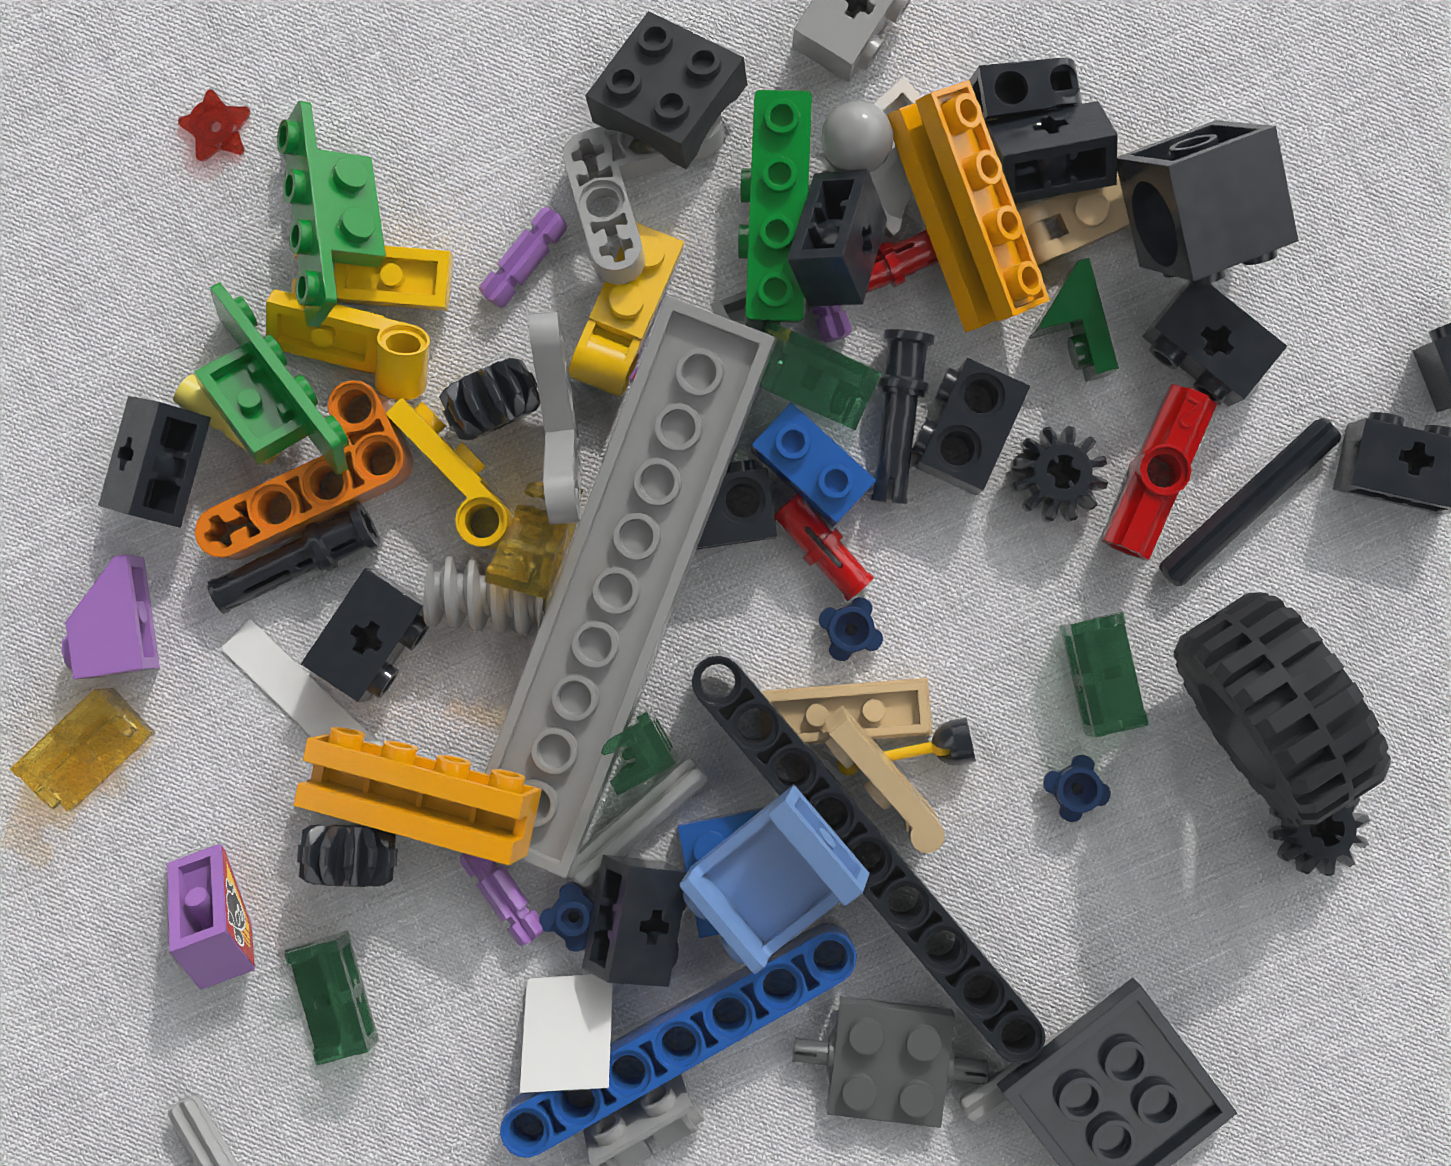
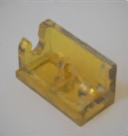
M543 482L527 484L524 490L526 495L545 500ZM581 488V500H582V495H583V490H584V489H582V488ZM517 505L510 529L498 544L494 559L486 569L484 582L547 600L575 534L577 522L550 525L547 510H539L534 506Z
M115 688L94 689L20 758L10 770L16 777H20L40 800L54 810L57 806L61 805L67 811H72L156 732Z

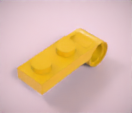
M637 222V229L645 253L643 271L636 279L626 284L616 285L604 282L569 366L571 378L618 397H622L628 387L629 377L636 367L640 348L684 247V241ZM620 246L614 262L625 260L622 246Z
M274 289L266 301V336L269 334L273 336L282 351L375 374L377 390L382 395L391 399L400 400L403 398L404 400H411L425 392L430 339L423 329L412 324L384 318L382 315L338 304L334 306L320 327H311L306 325L304 305L298 304L296 294Z
M401 398L385 414L467 497L459 506L455 517L456 529L459 535L467 543L482 549H495L505 544L512 535L514 520L509 508L487 487L489 484L480 476L479 473L486 465L463 442L454 449L441 436L440 432L447 425L423 401L414 408L410 403ZM492 507L498 513L499 526L491 536L478 538L471 527L472 517L479 509Z

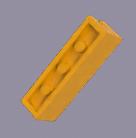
M970 80L931 92L915 100L916 103L887 114L894 132L893 141L965 333L981 328L996 320L999 322L1014 317L1049 301L1042 274L1031 250L1021 217L1016 209L1001 162L996 154Z
M331 727L330 733L307 738L303 761L313 764L311 779L298 783L293 806L508 866L528 855L542 789L524 784V775L502 769H492L490 775L470 770L471 762L456 756L437 755L436 760L418 756V748L408 743L384 741L383 746L364 741L365 733L351 728Z

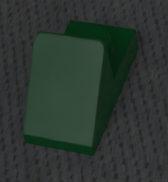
M1090 257L1078 260L1067 272L1029 335V339L1072 329L1073 336L1068 337L1067 341L1069 356L1075 370L1082 369L1085 382L1107 377L1119 369Z

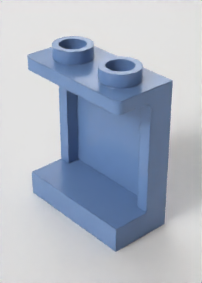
M792 785L692 865L680 882V887L684 891L683 897L689 909L700 919L705 920L707 918L721 935L722 945L728 955L739 964L745 963L756 974L766 966L769 957L827 911L839 902L846 906L861 895L870 873L797 787Z

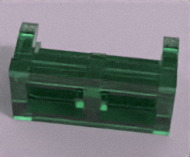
M765 321L761 328L763 333L774 336L778 340L759 387L856 430L882 373L793 330L771 321Z
M1124 611L1060 625L1084 734L1095 738L1149 725L1147 713L1144 711L1125 627Z
M652 707L636 717L637 722L610 738L602 748L601 753L608 755L614 753L618 747L628 746V748L622 751V758L630 760L636 757V761L628 762L610 780L617 796L675 765L679 757Z
M344 931L286 949L284 953L287 965L291 964L314 1044L313 1058L315 1065L326 1064L369 1052L379 1040L349 932Z

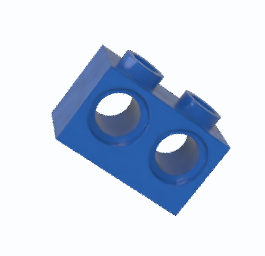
M792 402L789 403L751 446V452L796 494L799 493L802 499L832 527L842 519L876 481L874 477Z

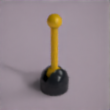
M966 717L941 724L934 732L931 742L883 751L891 761L933 753L939 760L948 765H963L976 762ZM839 760L837 761L838 770L844 775H853L859 769L855 763L847 769Z

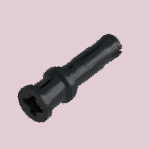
M886 329L883 335V339L888 342L886 370L884 376L878 378L877 387L880 388L879 393L885 395L875 471L876 481L873 487V494H871V500L886 502L888 483L890 479H893L894 486L891 503L907 504L918 398H924L925 393H928L929 384L924 381L926 353L928 347L934 345L935 336L920 331Z
M356 501L349 505L348 512L322 525L316 522L306 525L305 530L301 533V538L264 556L258 557L223 576L209 580L207 582V589L215 606L221 613L226 614L241 604L274 590L316 568L321 571H331L338 567L339 560L365 547H368L370 550L381 547L377 529L364 506L359 501Z

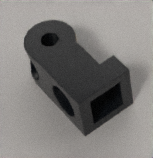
M1051 58L979 65L969 79L975 97L981 107L986 127L987 121L1082 104L1075 61L1071 58Z

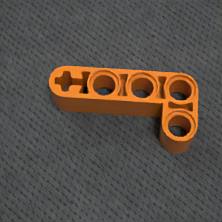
M350 380L342 382L335 387L329 396L327 406L329 416L332 415L336 418L349 440V446L344 448L348 470L341 473L344 484L338 496L330 500H326L322 496L320 482L325 474L334 470L323 456L317 457L215 505L202 513L195 527V537L200 548L214 557L233 560L244 559L305 530L306 525L316 522L319 524L349 510V505L356 501L362 504L404 483L412 473L413 458L400 428L386 415L390 406L383 395L362 381ZM368 396L372 405L369 416L360 423H351L347 416L350 402L356 397ZM381 447H392L396 456L395 465L392 470L383 475H375L370 464L372 455ZM286 494L291 502V513L284 522L275 524L269 515L270 504L278 495ZM225 522L239 526L253 522L258 528L245 526L234 531L230 535L232 544L223 543L220 540V536L227 532Z

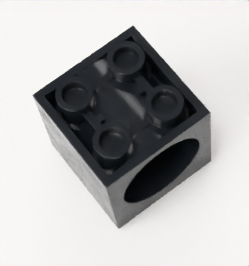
M1215 120L1117 157V172L1139 267L1161 272L1167 278L1179 277L1190 280L1192 285H1204L1224 278L1226 276L1225 269L1240 263L1243 265H1256L1270 261L1278 256L1277 249L1299 241L1276 126Z

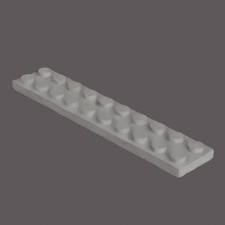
M667 295L658 314L485 774L489 775L492 769L516 772L525 776L524 784L542 789L528 855L520 860L565 879L570 875L576 857L582 847L778 340L774 336Z

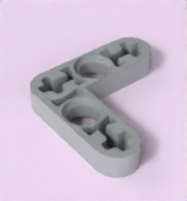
M721 114L707 133L693 161L716 153L722 146L725 137ZM600 126L574 135L564 147L563 160L597 273L608 283L616 285L626 284L636 279L642 273L645 266V253L624 181L678 165L670 162L656 150L648 154L634 153L629 147L635 137L619 131L607 130ZM588 154L595 155L601 178H595L590 181L584 163V156ZM601 197H611L619 202L618 209L607 217H596L589 213L591 204ZM618 233L625 260L614 262L607 236H613Z
M559 311L532 313L528 316V324L545 428L543 484L548 521L550 525L580 522L581 451Z

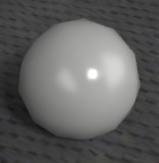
M852 100L840 104L828 114L822 126L821 144L825 156L837 169L841 171L868 169L869 172H873L886 162L892 150L894 132L887 115L880 108L866 101Z

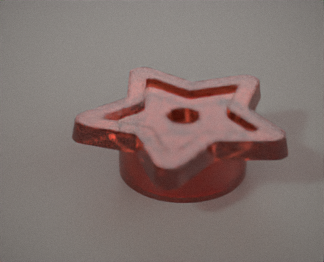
M209 89L205 93L203 102L196 105L191 114L180 117L178 124L195 137L196 159L206 161L220 150L237 155L244 154L245 148L239 131L251 114L250 109L246 106H226L215 91ZM216 122L220 123L221 129L213 132L212 125Z

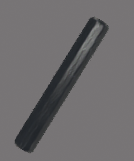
M1325 418L1315 420L1160 563L1159 569L1163 575L1175 586L1185 585L1340 442L1341 434L1337 428Z

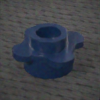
M857 597L852 600L849 606L837 610L828 607L821 612L819 625L827 630L831 642L829 654L835 660L846 661L854 652L863 649L875 651L881 646L883 635L879 630L875 629L874 621L871 617L873 606L869 600ZM848 624H853L856 627V632L853 635H849L845 631Z
M1076 755L1072 758L1069 766L1060 771L1051 770L1043 778V788L1046 792L1052 793L1060 805V817L1069 822L1080 820L1084 812L1091 811L1096 806L1106 805L1111 796L1109 786L1102 783L1100 777L1093 771L1095 763L1089 756ZM1074 783H1080L1082 786V790L1078 794L1072 792L1071 788Z
M571 882L564 884L560 888V898L553 907L542 911L540 924L544 931L555 932L563 938L568 950L579 952L586 948L594 900L582 892L580 885ZM569 913H578L579 920L571 922L568 918Z

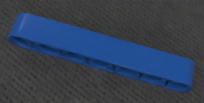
M823 923L790 940L769 957L766 966L758 973L754 974L746 965L610 1043L609 1088L590 1089L595 1098V1101L590 1105L579 1107L571 1104L566 1098L564 1090L521 1093L512 1101L501 1123L500 1136L503 1145L510 1153L518 1157L531 1158L537 1156L845 981L852 974L857 958L849 934L836 924ZM835 940L845 947L842 960L833 966H823L817 963L813 958V954L821 942ZM785 969L791 972L795 977L792 989L784 994L769 992L764 987L763 981L770 971ZM727 997L735 998L741 1001L746 1011L738 1021L724 1022L714 1014L713 1008L715 1004ZM682 1026L694 1034L695 1042L688 1049L682 1051L674 1050L665 1042L663 1037L665 1032L670 1028ZM624 1055H633L641 1060L645 1071L639 1077L633 1079L625 1078L616 1071L614 1061ZM522 1113H532L540 1118L544 1130L535 1135H527L517 1127L515 1117Z

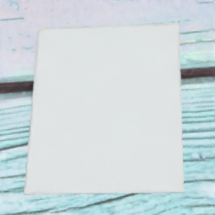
M593 974L527 979L520 1093L609 1088L613 983H608Z

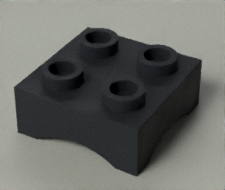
M648 11L585 95L592 122L607 130L619 131L635 137L654 148L670 162L687 169L697 156L701 144L716 119L727 106L738 99L748 85L744 57Z

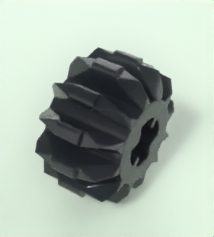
M507 358L501 362L497 361L490 366L463 376L462 379L444 388L439 396L444 407L442 412L449 426L453 427L459 439L468 441L485 436L530 415L540 406L538 386L532 372L528 371L523 360Z
M1071 426L1063 429L1059 441L1051 427H1045L1040 430V444L1033 439L1026 438L1020 444V447L1029 459L1014 458L1010 463L1011 469L1026 474V478L1019 479L1010 485L1012 492H1021L1028 488L1032 495L1023 502L1022 508L1029 512L1036 508L1040 502H1043L1041 515L1042 520L1045 522L1053 521L1058 513V509H1060L1063 518L1067 522L1076 520L1078 518L1077 504L1088 511L1094 509L1098 504L1088 489L1101 491L1106 489L1108 481L1103 477L1093 475V470L1107 465L1106 457L1098 456L1090 460L1086 454L1094 447L1096 441L1092 437H1088L1075 446L1076 429ZM1062 462V472L1070 475V480L1055 487V477L1047 474V469Z
M1360 797L1326 818L1325 830L1317 829L1321 834L1320 837L1311 835V826H1295V824H1290L1283 819L1279 812L1276 813L1270 807L1269 813L1273 817L1281 819V825L1274 826L1267 831L1269 838L1284 841L1277 851L1278 857L1287 862L1295 859L1296 870L1305 874H1310L1316 867L1320 874L1332 876L1335 874L1336 860L1348 867L1356 865L1354 855L1349 849L1352 845L1360 848H1365L1369 845L1365 837L1356 835L1357 828L1364 827L1371 822L1368 815L1354 813L1361 800Z
M310 825L302 830L301 845H298L297 862L300 863L299 878L312 885L344 887L384 886L393 880L394 866H397L398 848H395L396 834L368 826Z

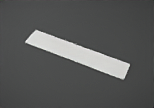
M251 619L222 646V651L311 737L330 733L331 727H345L365 733L364 741L380 745Z

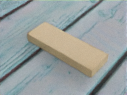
M928 678L762 691L806 744L826 743L831 738L825 719L841 705L872 739L932 735ZM760 710L761 735L763 737L770 730L772 723L769 714L764 710Z

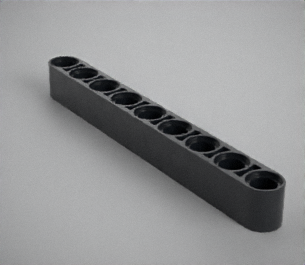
M722 653L709 654L702 658L695 666L692 676L693 691L702 705L779 795L792 785H795L814 809L818 802L825 798L833 797L844 803V815L839 822L829 825L851 852H853L857 845L863 842L876 843L881 847L882 854L878 863L866 869L870 874L863 895L1001 1057L1015 1064L1028 1063L1037 1058L1045 1044V1031L1036 1015L804 742L740 664L731 656ZM711 665H724L732 671L735 677L733 687L724 695H712L702 686V673ZM750 709L764 710L771 718L770 730L765 736L758 739L746 737L738 728L740 717ZM797 753L808 761L807 773L797 782L783 781L776 773L777 762L786 754ZM904 886L916 889L918 891V899L912 909L906 912H897L889 907V898L894 890ZM944 930L954 934V945L949 952L943 955H933L926 951L927 941L932 934ZM976 975L990 977L991 986L986 995L974 999L964 995L965 984L970 978ZM1016 1019L1028 1022L1027 1032L1021 1039L1013 1042L1001 1039L1002 1030L1008 1022Z

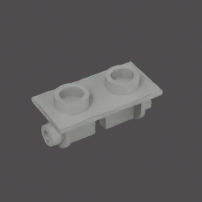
M683 1075L676 1076L585 1128L583 1134L590 1165L636 1166L653 1156L652 1149L645 1140L646 1138L653 1135L662 1149H665L689 1134L697 1132V1124L704 1121L705 1117L695 1099L691 1101Z

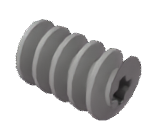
M453 556L446 557L440 571H434L433 564L430 563L427 568L424 587V621L427 626L437 627L445 613L449 627L459 629L468 614L472 630L482 631L491 616L495 632L505 633L513 618L518 634L528 635L534 621H537L539 629L544 618L547 594L545 567L538 564L531 580L525 579L522 565L519 562H515L508 578L502 576L499 561L492 560L485 576L480 575L475 558H469L463 574L457 573Z

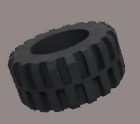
M1263 592L1247 593L1180 636L1173 652L1174 658L1177 661L1175 665L1178 673L1184 680L1183 685L1188 695L1192 697L1196 704L1197 711L1202 719L1206 721L1212 731V735L1227 752L1238 771L1242 772L1257 794H1261L1267 804L1276 813L1279 812L1284 820L1290 824H1295V826H1315L1384 781L1391 764V757L1387 753L1389 747L1386 738L1378 729L1380 724L1373 711L1368 708L1363 700L1364 695L1357 684L1349 678L1337 656L1331 653L1324 645L1323 639L1312 627H1308L1303 622L1302 617L1292 607L1287 608L1281 599L1274 595L1269 596L1268 593Z

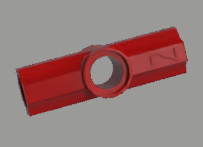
M1175 384L1169 385L1140 453L1129 465L1128 480L1101 542L1128 556L1144 561L1150 559L1179 491L1183 490L1190 481L1191 463L1218 404L1211 400L1208 395L1192 388ZM1152 458L1161 459L1170 469V480L1164 488L1153 484L1148 477L1147 468Z

